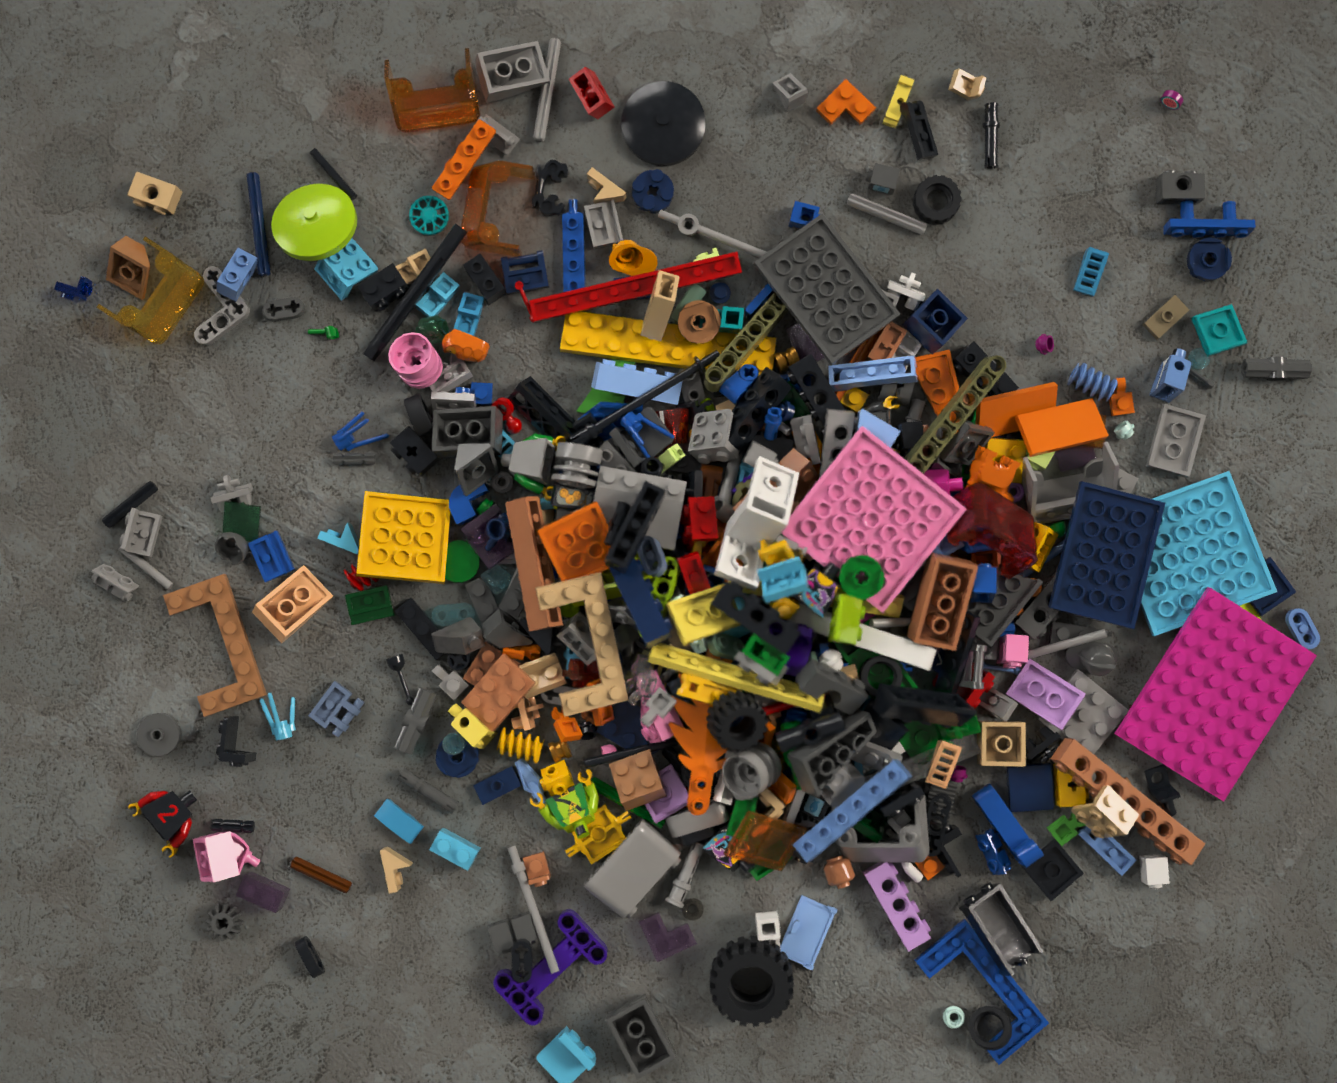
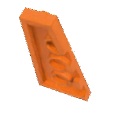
M950 349L915 357L917 380L936 416L941 413L959 390ZM954 411L949 416L951 422L956 420Z

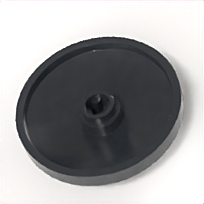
M670 81L652 82L639 88L628 99L621 120L623 137L631 152L642 161L656 166L675 165L692 156L703 140L706 123L703 107L694 93L688 88Z

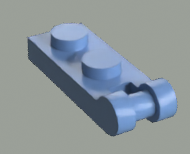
M1087 826L1077 831L1079 833L1077 835L1119 875L1122 876L1137 861L1113 837L1098 838L1095 836L1092 839L1089 836L1091 830Z

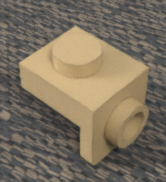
M960 68L954 70L948 90L967 100L978 98L984 91L986 77H974Z

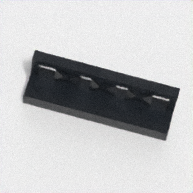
M531 376L520 382L507 399L542 435L552 436L553 439L563 436L568 443H572L569 436L577 432L573 427V423L576 421ZM518 393L524 397L525 404H521L516 398ZM532 409H536L539 412L540 419H536L533 416ZM547 424H551L554 427L555 434H551L548 431Z

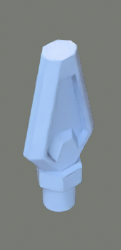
M523 758L515 762L523 789L532 793L533 798H536L538 802L541 799L537 793H541L543 803H545V792L540 783L542 778Z

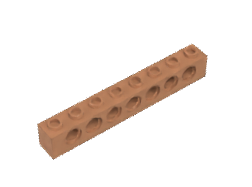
M1063 739L1051 757L1059 771L1073 777L1072 781L1077 785L1085 786L1089 790V795L1093 798H1096L1103 786H1112V789L1124 801L1128 799V805L1139 814L1133 825L1138 829L1137 832L1141 836L1155 842L1153 845L1163 852H1168L1171 855L1170 859L1179 865H1182V863L1193 864L1205 845L1203 841L1075 739ZM1078 759L1080 764L1076 769L1075 762ZM1095 772V774H1096V779H1095V781L1093 782V781H1092V774ZM1144 812V813H1145V818H1144V820L1142 821L1141 815H1142V813ZM1159 825L1161 826V831H1160V833H1158V827H1159ZM1177 838V844L1174 846V840Z

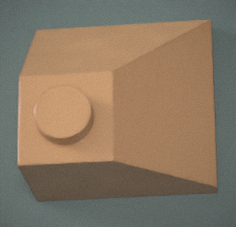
M125 236L110 247L106 280L143 300L146 294L150 263L144 245Z

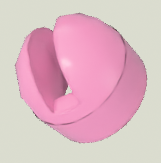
M612 744L600 747L602 755L617 751V748Z

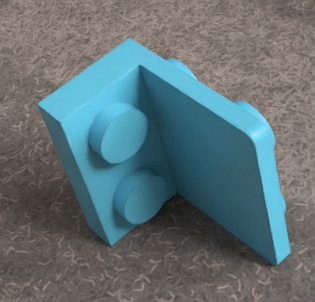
M353 238L338 253L318 260L314 268L341 301L349 296L353 285L378 271L375 263Z

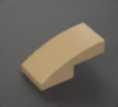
M424 249L408 257L407 261L395 267L407 285H410L415 281L431 257L427 250Z

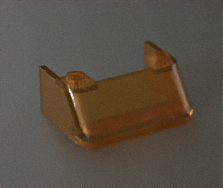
M465 48L466 68L459 69L454 74L455 85L414 91L412 83L408 79L403 77L393 78L390 62L385 60L384 79L396 126L400 131L409 133L471 124L479 119L480 108L469 48Z
M494 161L477 165L472 169L461 228L468 232L461 241L464 247L515 257L522 256L519 245L498 242V228L494 224L485 223L492 182H505L509 176L535 180L536 175L533 166L506 161Z

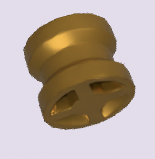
M559 740L556 743H548L555 763L561 761L562 758L572 757L567 742Z

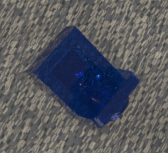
M81 276L77 287L56 282L54 290L61 293L60 297L73 301L74 298L86 301L87 297L92 293L93 286L90 279Z

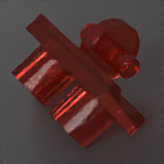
M570 658L568 669L562 670V676L570 677L571 680H578L573 681V687L578 689L587 687V684L592 682L590 680L600 678L596 660L587 666V670H583L584 662L581 659Z

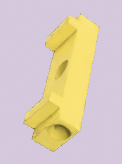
M903 75L900 76L882 124L896 129L901 116L900 105L897 101H907L914 83L913 79Z

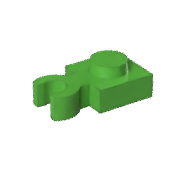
M1071 813L1070 818L1067 819L1065 815H1062L1046 828L1057 842L1063 846L1079 834L1075 828L1083 827L1085 824L1078 821L1076 815Z

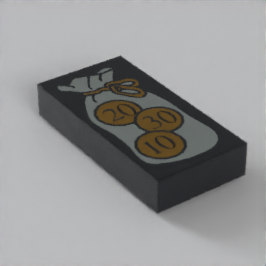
M553 484L550 505L578 510L594 502L595 491Z

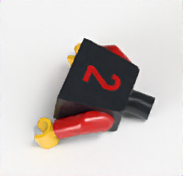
M173 791L150 792L138 802L130 804L128 809L136 807L137 812L132 816L142 814L162 839L168 843L162 848V852L170 848L172 854L169 858L177 853L178 848L188 836L192 825V813L188 807L195 803L197 799L190 791L180 798Z

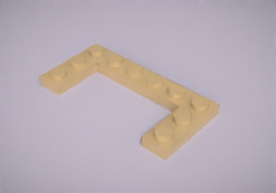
M598 572L536 587L540 610L584 601L601 679L600 684L560 693L559 697L563 715L566 717L628 701L601 573Z

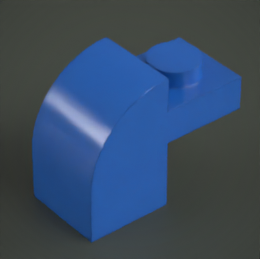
M485 483L467 497L463 495L460 485L451 493L449 509L458 526L478 517L471 501L490 492Z

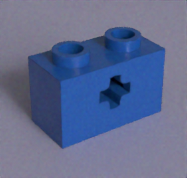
M978 564L970 602H993L996 595L997 567H991L990 564Z

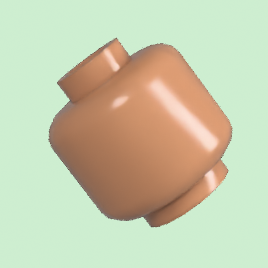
M843 855L827 859V864L824 865L823 869L828 884L831 886L837 885L838 889L850 886L849 881L855 877L850 860L843 858Z

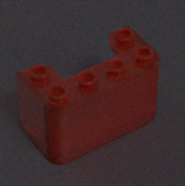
M974 483L953 496L966 510L947 533L949 543L957 546L959 541H968V544L973 546L980 541L1004 556L1002 558L1003 567L1001 568V574L1008 579L1037 563L1034 517L1030 513L982 483Z

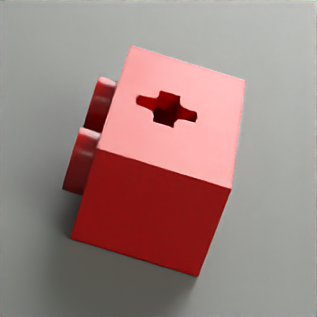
M584 67L569 78L589 115L600 119L615 108L594 71Z

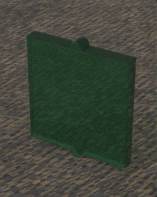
M225 501L223 533H237L250 542L258 539L261 506L245 504V502Z

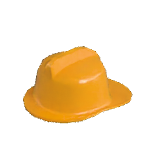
M622 240L612 246L613 251L609 256V265L612 269L630 276L655 271L658 262L656 255L651 250L637 245L632 240Z

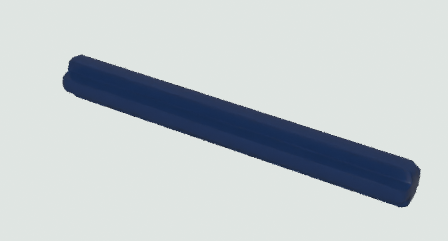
M256 172L247 173L246 176L257 257V270L260 276H269L271 273L260 179Z

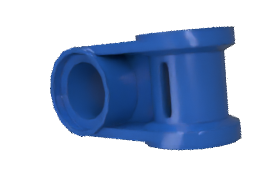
M752 364L743 365L735 374L726 379L721 385L719 392L733 404L737 405L758 378V369Z

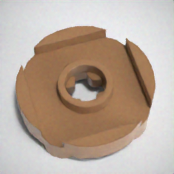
M695 300L686 304L678 318V329L681 335L688 342L704 344L711 341L718 333L721 325L718 310L710 303L702 300ZM699 316L700 319L705 320L702 328L694 326L695 317Z

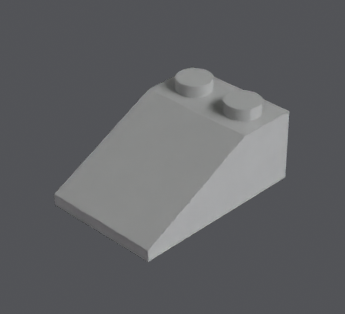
M538 41L480 52L476 55L474 64L486 103L507 99L550 82Z

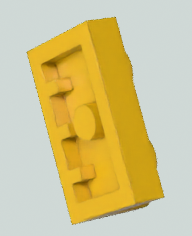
M765 539L760 540L761 549L758 550L761 561L766 562L767 566L795 558L786 539L771 545H767Z

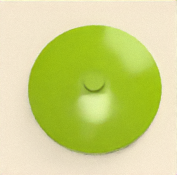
M328 184L306 185L289 193L278 204L272 217V233L279 247L287 255L303 261L325 259L342 250L353 237L357 227L356 209L349 196L335 186Z

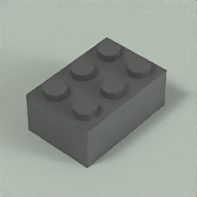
M496 406L433 410L432 452L439 458H456L458 444L489 443L492 446L494 455H502L503 414Z
M646 993L607 1013L606 1021L637 1079L676 1059V1051Z

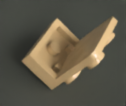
M1108 785L1101 788L1093 803L1074 806L1071 810L1076 815V819L1084 823L1091 830V833L1098 838L1127 835L1139 816Z

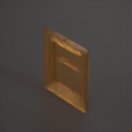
M748 811L723 854L727 857L782 871L796 849L793 844L804 836L807 829L800 825Z

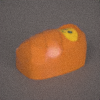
M456 329L446 334L442 341L444 353H452L464 361L482 362L490 349V345L487 342Z

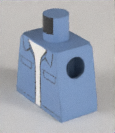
M1174 349L1172 355L1161 363L1149 396L1170 403L1185 390L1191 362L1185 359V350Z

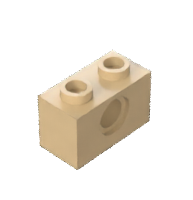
M136 171L127 195L134 200L133 204L146 208L147 205L153 207V211L165 215L167 212L174 215L182 191L176 185ZM158 191L157 197L151 199L152 193Z

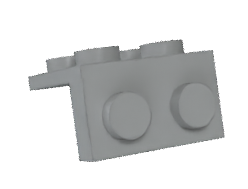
M723 409L697 413L695 415L688 452L698 462L709 464L715 461L726 462L738 459L739 451L728 441L733 411Z

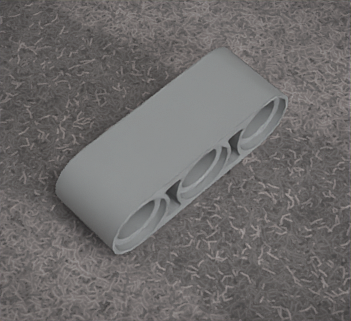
M713 799L710 800L708 810L702 815H693L686 807L665 818L672 838L713 827L730 819L725 804ZM702 803L696 804L694 807L700 808Z

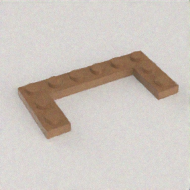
M226 574L163 595L170 616L210 602L212 604L237 683L197 696L204 717L267 695Z

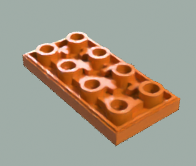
M1055 382L985 397L976 407L975 424L990 427L995 432L992 437L1020 431L1015 421L1016 416L1056 407L1058 385Z
M1093 398L1017 415L1015 418L1030 457L1104 440L1109 436Z

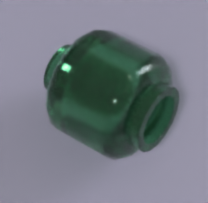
M439 315L421 318L415 332L427 337L431 344L443 341L444 336L449 333V327L445 319H442Z

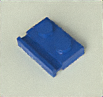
M278 531L248 543L264 582L267 583L295 570Z

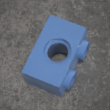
M237 248L217 280V292L236 302L257 268V257Z

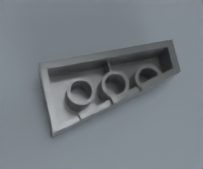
M859 709L852 715L845 713L841 718L846 731L823 738L816 745L806 744L797 747L787 754L803 792L818 798L823 793L822 789L827 783L831 784L836 778L835 774L841 767H846L850 762L851 756L855 752H859L877 731L870 713Z

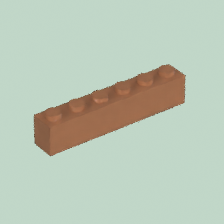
M539 496L522 497L505 502L529 632L562 626L560 606L540 610L535 589L536 587L555 583L551 559L537 532V529L544 526Z

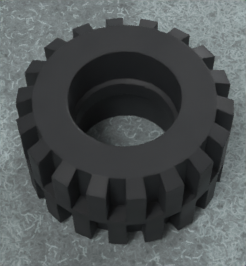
M739 690L736 693L729 691L728 695L722 694L719 696L720 699L718 701L715 699L713 702L714 706L709 707L708 712L710 715L706 716L707 728L723 749H727L729 752H734L735 750L737 753H741L743 749L748 751L752 745L756 746L758 744L757 741L759 739H763V732H766L768 728L765 725L768 723V718L763 708L749 693H743ZM744 716L739 724L730 727L735 719Z

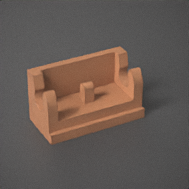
M893 322L885 326L865 361L892 358L907 330Z

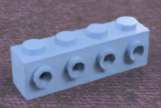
M603 359L602 363L596 362L591 387L598 390L640 397L673 377L676 373L665 371V374L661 375L656 374V369L644 367V371L636 370V365L624 363L623 367L615 365L616 361ZM683 381L651 400L678 405Z

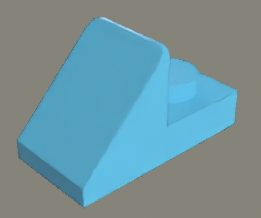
M346 524L341 538H339L340 533L328 529L327 532L320 530L317 539L359 554L360 543L352 524Z

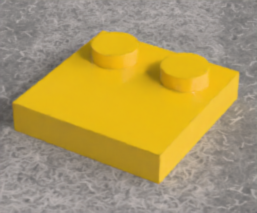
M991 438L984 447L998 453L997 457L993 458V461L999 462L1002 455L1020 462L1021 465L1017 468L1012 483H1021L1023 458L1026 456L1027 449L1024 440Z

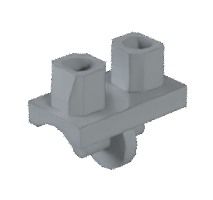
M229 475L223 476L224 482L217 484L219 490L225 488L226 490L214 492L213 496L210 497L212 504L216 503L222 513L233 508L230 500L237 497L240 507L251 505V491L253 487L251 483L234 487L240 485L239 479L232 480Z

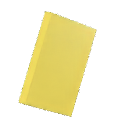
M724 584L666 604L683 645L741 625L711 604ZM733 599V601H732V606H733V608L736 609V610H739L738 607H737V605H736V603H735V600Z

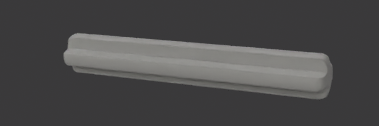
M853 193L849 195L847 200L848 206L917 234L923 235L927 228V224Z

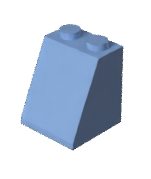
M864 409L859 410L855 433L863 426L891 448L900 431Z

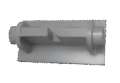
M487 114L484 118L480 116V120L496 130V134L490 141V144L508 156L520 138Z
M102 564L91 571L94 573L91 579L94 580L95 584L107 591L111 585L114 586L111 593L122 601H129L133 596L131 592L139 588V585L134 583L132 579L116 572L111 566Z

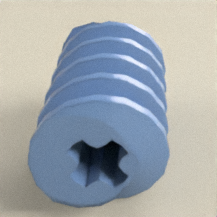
M1078 363L1073 369L1067 385L1076 382V390L1082 385V393L1085 394L1088 390H1091V398L1095 394H1099L1098 401L1100 402L1105 397L1107 402L1112 396L1118 381L1116 379L1110 381L1109 375H1105L1102 378L1101 371L1094 374V367H1090L1087 370L1086 363H1082L1080 366Z

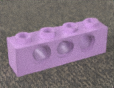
M878 862L862 871L908 952L931 939L928 934L931 931L925 919L920 920L917 915L920 910L914 900L909 901L906 895L909 891L903 881L899 882L895 875L898 874V871L892 862ZM885 880H892V887L890 889H882V883ZM896 899H903V906L901 908H893V902ZM907 918L914 919V924L910 928L904 927V921Z

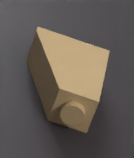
M658 271L643 320L641 336L658 341L662 340L675 304L680 276Z

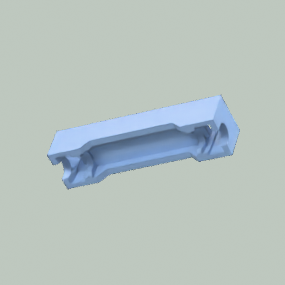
M913 355L828 366L829 384L835 392L864 386L918 382L916 359ZM906 365L911 366V373H906ZM836 374H840V380L838 382H835L834 379Z

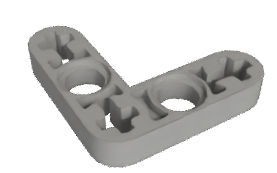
M215 266L206 268L203 278L224 308L195 329L194 337L196 341L205 346L213 344L245 320L250 313V308L241 295L236 301L237 305L243 307L241 309L243 313L239 314L235 313L237 309L231 304L234 301L229 298H222L221 294L217 292V283L211 279L212 276L210 274L214 272L217 274V279H219L222 271ZM221 317L227 319V325L224 328H218L217 320ZM211 324L213 328L218 331L217 333L211 331L212 328L209 327ZM203 331L208 333L207 336L209 338L207 340L202 338Z

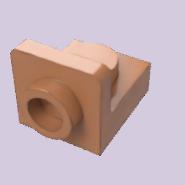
M545 852L523 857L528 884H534L535 887L547 884L551 874Z

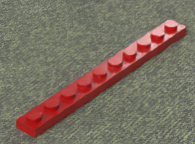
M737 251L660 269V271L680 276L677 289L742 274ZM659 270L529 300L533 321L539 322L649 296L652 294Z

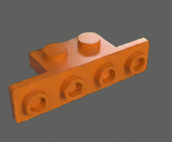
M480 119L476 122L465 140L458 145L452 159H449L445 164L443 172L432 186L433 191L447 200L453 197L496 134V130Z

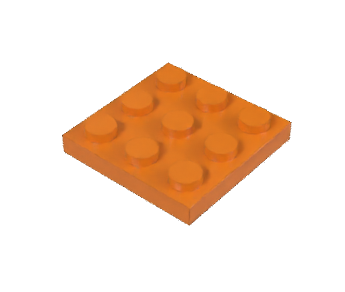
M597 501L537 529L539 537L561 581L598 572L601 573L609 569L605 565V557L611 546L603 543L608 533L609 525Z

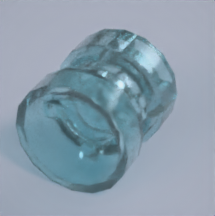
M459 732L448 734L442 742L444 751L450 755L462 752L467 745V740Z

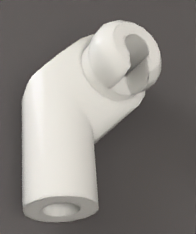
M901 862L905 873L916 883L923 879V874L911 862Z

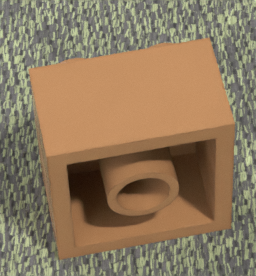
M650 749L609 764L621 804L626 811L667 796L655 758Z

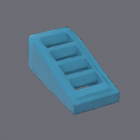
M1092 247L1085 250L1074 285V291L1092 297L1095 295L1109 253ZM1090 257L1095 258V259H1098V260H1100V261L1092 260V259H1090ZM1087 265L1097 267V270L1087 268ZM1084 273L1093 275L1095 277L1094 279L1084 276ZM1081 282L1090 283L1092 287L1081 285Z

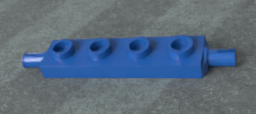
M572 199L569 200V212L562 214L563 292L585 287L584 214L577 212L578 200L573 199V201Z

